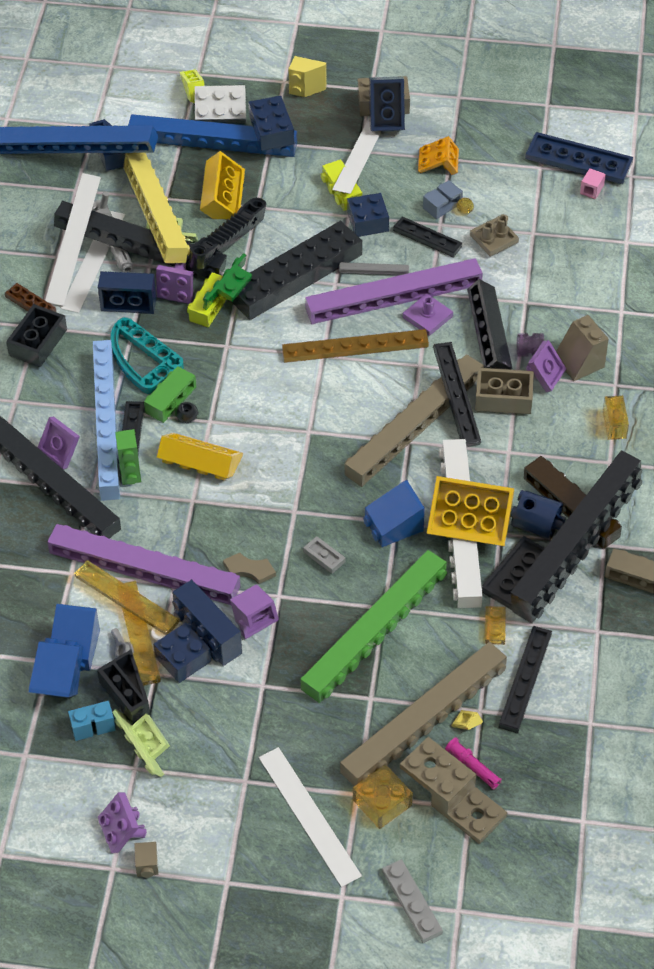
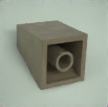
M589 315L572 322L556 353L565 365L566 373L573 381L605 368L609 338Z

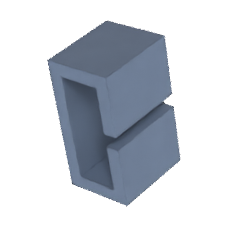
M448 180L440 184L437 189L427 192L423 196V209L437 220L462 204L463 191Z

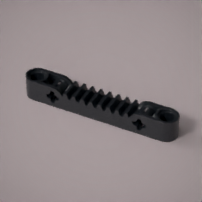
M257 197L250 199L240 207L238 212L234 214V217L231 216L230 220L227 219L226 223L223 222L222 226L220 225L210 235L196 242L190 249L189 266L198 270L205 268L263 221L267 205L266 201Z

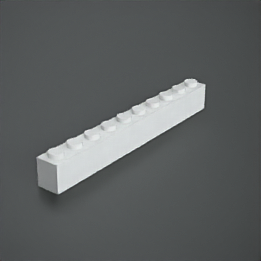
M466 439L443 440L442 448H439V459H443V463H440L441 474H444L447 478L470 481ZM451 538V540H448V551L452 552L450 568H454V572H451V583L455 584L456 589H453V601H457L458 608H481L482 587L477 542Z

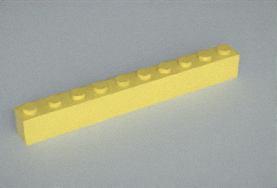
M126 153L123 168L164 262L186 263L187 256L190 254V247L185 241V236L181 232L176 216L173 215L172 207L168 204V198L164 195L163 187L159 184V178L155 175V169L152 168L151 161L146 153Z

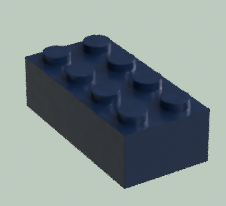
M192 579L172 592L174 617L178 622L183 624L186 622L207 644L211 651V657L215 662L218 661L222 666H225L242 654L241 631Z

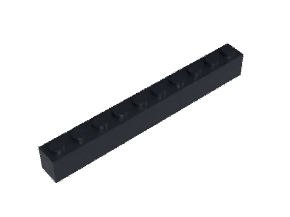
M62 200L54 213V227L66 230L73 207L72 203ZM91 210L84 237L165 263L150 229ZM186 242L191 249L194 244ZM222 253L205 268L199 270L189 266V256H187L185 270L209 278L211 273L222 275L226 267L227 255ZM165 263V264H168V265H171V266H175L176 263Z
M0 416V453L7 462H12L20 473L23 472L27 475L31 483H36L44 494L50 495L57 505H61L69 516H74L82 527L90 530L91 534L105 536L110 539L121 530L120 518Z

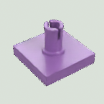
M425 294L403 312V318L419 330L426 329L427 335L430 336L450 320L454 312L430 295Z
M549 340L541 343L526 367V371H534V375L545 392L553 390L566 370L565 365Z
M54 416L49 417L38 448L62 469H66L69 466L80 436Z

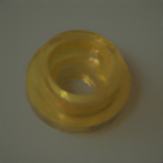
M461 198L457 203V210L460 213L467 214L474 209V204L469 198Z

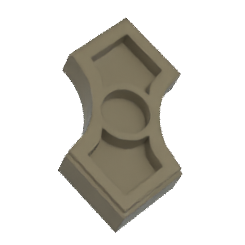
M240 552L223 560V564L228 572H233L240 577H249L258 584L276 577V571L267 558L251 560Z

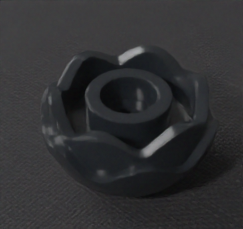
M190 402L179 404L175 410L177 419L184 423H191L197 418L199 413L197 407Z

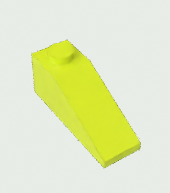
M196 69L180 72V77L187 98L195 104V86H205L204 80Z

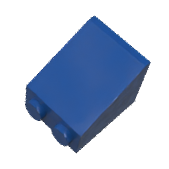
M405 480L365 507L363 520L365 525L372 530L374 540L378 541L381 547L423 532L425 508L408 480Z
M57 604L51 638L58 639L57 643H65V640L78 641L77 645L83 646L80 671H90L100 633L97 608Z
M45 638V641H40L36 652L29 692L62 697L77 695L83 646L77 645L78 641L73 640L57 643L58 639Z

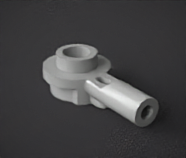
M117 628L112 629L111 634L116 644L114 648L116 657L130 649L134 653L133 645L130 642H124Z

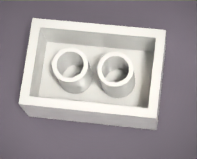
M245 85L195 86V121L225 124L246 123Z

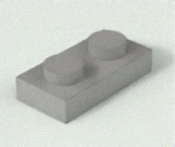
M317 536L303 548V552L331 574L345 563L343 555Z

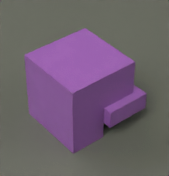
M257 584L230 599L235 622L239 625L241 635L245 639L279 620L274 600Z

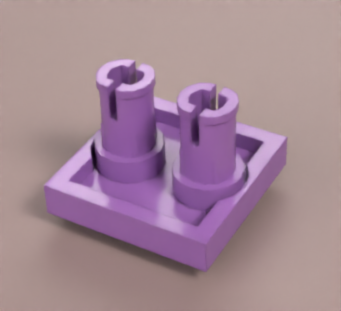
M176 263L174 268L158 265L156 268L158 298L187 304L192 303L193 272L185 270L186 263Z
M118 792L98 816L99 824L111 853H119L130 838H145L147 830L144 829L145 825L137 824L140 813L137 811V807L130 806L125 792Z

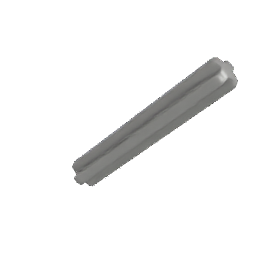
M341 262L339 264V272L404 275L409 273V265Z

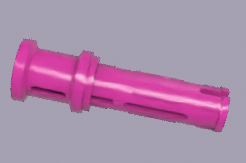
M457 737L447 744L445 750L476 773L491 789L494 790L499 786L498 782L501 783L502 779L475 758L472 750L466 749L459 743Z

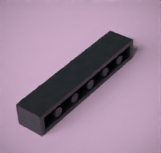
M478 279L467 289L484 365L483 368L511 370L513 368L495 287Z

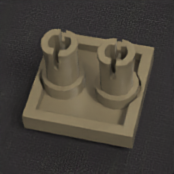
M501 214L470 230V236L489 256L519 243V237L507 226L508 216L505 214Z

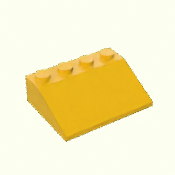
M436 476L427 534L505 547L515 492L514 488Z

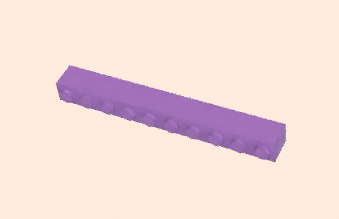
M476 258L311 295L305 297V309L311 324L321 323L416 301L425 294L433 297L468 289L478 279L482 280L483 273Z
M56 524L47 542L50 554L169 588L177 589L192 579L211 600L231 605L230 599L237 596L240 589V576L233 572L221 571L215 567H207L194 561L190 562L176 556H168L159 551H151L141 546H133L123 541H115L105 536L73 529L67 525Z

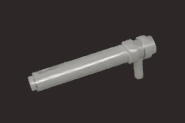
M104 191L101 200L94 201L92 210L112 217L107 205L109 192ZM109 245L120 271L131 272L133 264L127 251Z

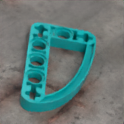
M124 317L114 324L111 330L114 358L126 377L142 392L152 394L156 390L157 385L167 378L169 372L173 371L177 366L184 369L183 358L132 319ZM120 334L160 365L142 378L124 358L118 345ZM134 334H142L140 338L133 337ZM148 343H154V344H155L153 347H146V346H145V345L148 344ZM165 352L167 353V356L160 357L158 356V354ZM165 372L167 375L160 377L158 373Z

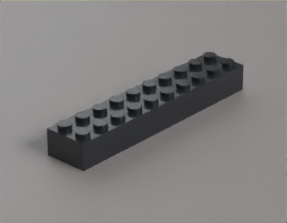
M622 450L619 452L510 592L513 613L532 624L536 618L539 619L542 616L544 608L547 604L553 602L556 592L565 586L569 575L575 573L579 562L585 560L589 549L598 543L601 532L608 530L611 520L618 517L622 506L627 504L632 497V493L641 487V474L643 471L641 469V460Z

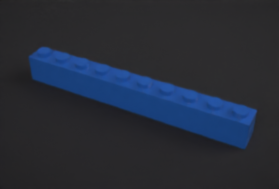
M131 114L128 126L153 125L158 134L157 143L288 157H294L297 146V131L295 130L294 145L261 151L253 126Z
M153 125L0 127V154L154 153L158 134Z

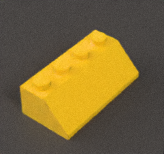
M221 151L206 161L200 210L212 219L230 220L231 216L234 217V214L241 207L245 169Z
M170 433L161 436L156 458L162 459V462L172 465L177 463L180 464V468L187 470L194 468L197 469V473L204 475L211 473L217 479L226 480V478L234 475L243 457V453L177 433Z

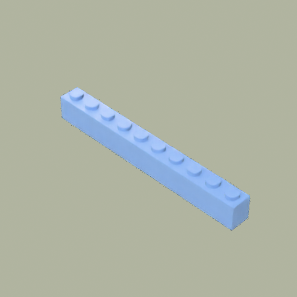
M111 340L93 341L99 491L101 501L120 499L118 450L115 436L117 425Z

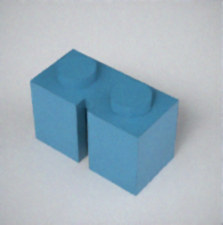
M109 701L68 711L75 741L93 737L91 722L94 721L97 735L116 731Z

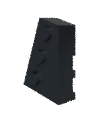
M132 649L97 669L99 683L132 725L145 714L150 715L149 702Z

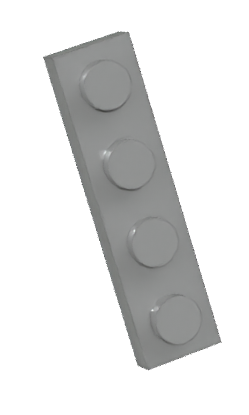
M401 859L383 867L382 872L422 943L442 935L443 930L403 860Z

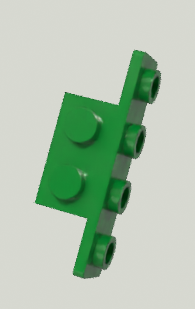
M243 253L240 258L237 257L232 267L225 270L222 279L215 282L212 291H208L203 297V309L207 310L219 295L232 302L252 279V274L242 269L245 265L246 254Z

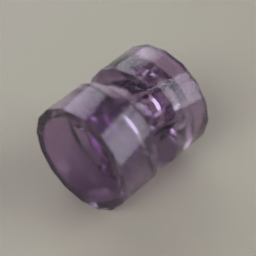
M517 333V356L528 357L530 353L533 356L544 341V333H533L532 336H529L528 333Z

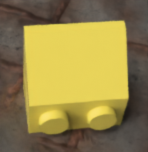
M294 56L288 69L289 94L307 97L326 90V63Z

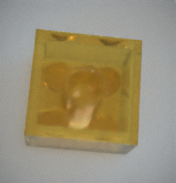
M385 764L353 787V801L381 829L412 806L413 793Z

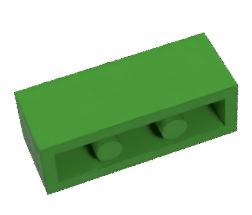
M177 366L173 371L169 372L167 378L162 383L157 385L156 390L146 397L144 401L145 413L164 423L176 410L177 406L196 388V376Z
M134 429L115 432L122 485L141 483Z

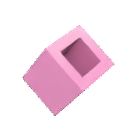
M589 169L581 181L580 194L596 199L604 187L605 174Z

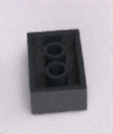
M33 304L6 341L9 356L41 367L67 331L65 315Z

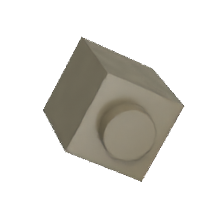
M156 841L134 843L137 877L149 878L153 875H159Z

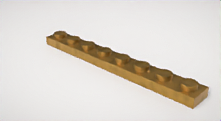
M426 329L282 344L284 363L428 348L429 341Z

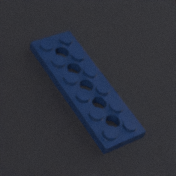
M539 132L535 133L525 155L527 160L585 175L589 169L604 173L605 180L624 184L633 163L632 156Z

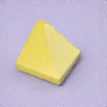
M461 710L452 727L469 730L482 724L483 720L478 712Z

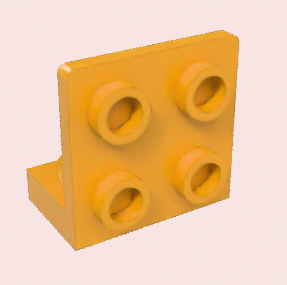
M449 136L420 147L419 173L443 165L451 175L458 173L459 148Z

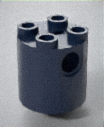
M524 490L520 491L517 499L519 503L517 507L514 506L512 508L510 517H512L511 526L551 540L555 531H559L566 522V517L561 515L563 503Z

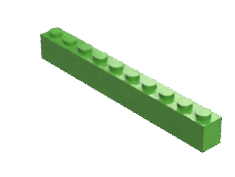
M427 550L300 679L301 690L318 703L324 698H328L332 694L333 689L344 682L347 674L350 671L356 670L359 662L363 658H367L376 645L382 643L385 635L389 631L392 632L396 628L397 623L401 619H405L414 606L420 604L422 597L426 593L429 594L439 580L442 581L445 578L447 562Z

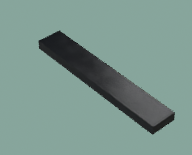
M452 342L434 344L433 350L459 438L466 439V447L480 445L482 441Z
M537 626L532 627L498 728L519 733L552 636L551 630Z

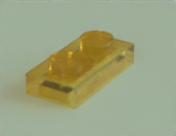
M486 606L485 644L490 641L492 644L505 645L506 607Z

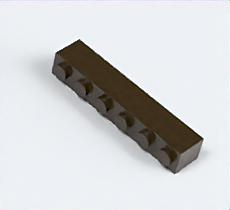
M539 456L524 467L523 479L542 496L563 503L562 513L567 518L570 517L586 496L577 484L572 483L563 472L558 471L549 460L542 456ZM612 519L608 530L601 532L597 544L602 549L607 548L621 537L622 526L617 519Z

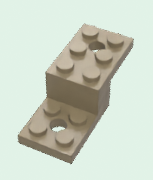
M427 737L400 763V768L432 793L431 806L478 844L507 817V811L475 787L476 773L431 738ZM428 761L434 762L436 766L433 768H427L424 764ZM480 812L483 817L475 819L472 817V813Z

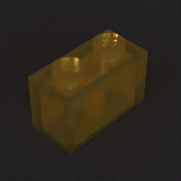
M623 395L605 396L603 416L608 440L627 439L629 422Z

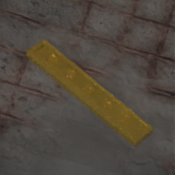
M88 560L74 573L77 579L164 635L169 634L179 624V618Z
M136 581L118 584L116 586L130 643L133 645V656L143 686L161 682Z

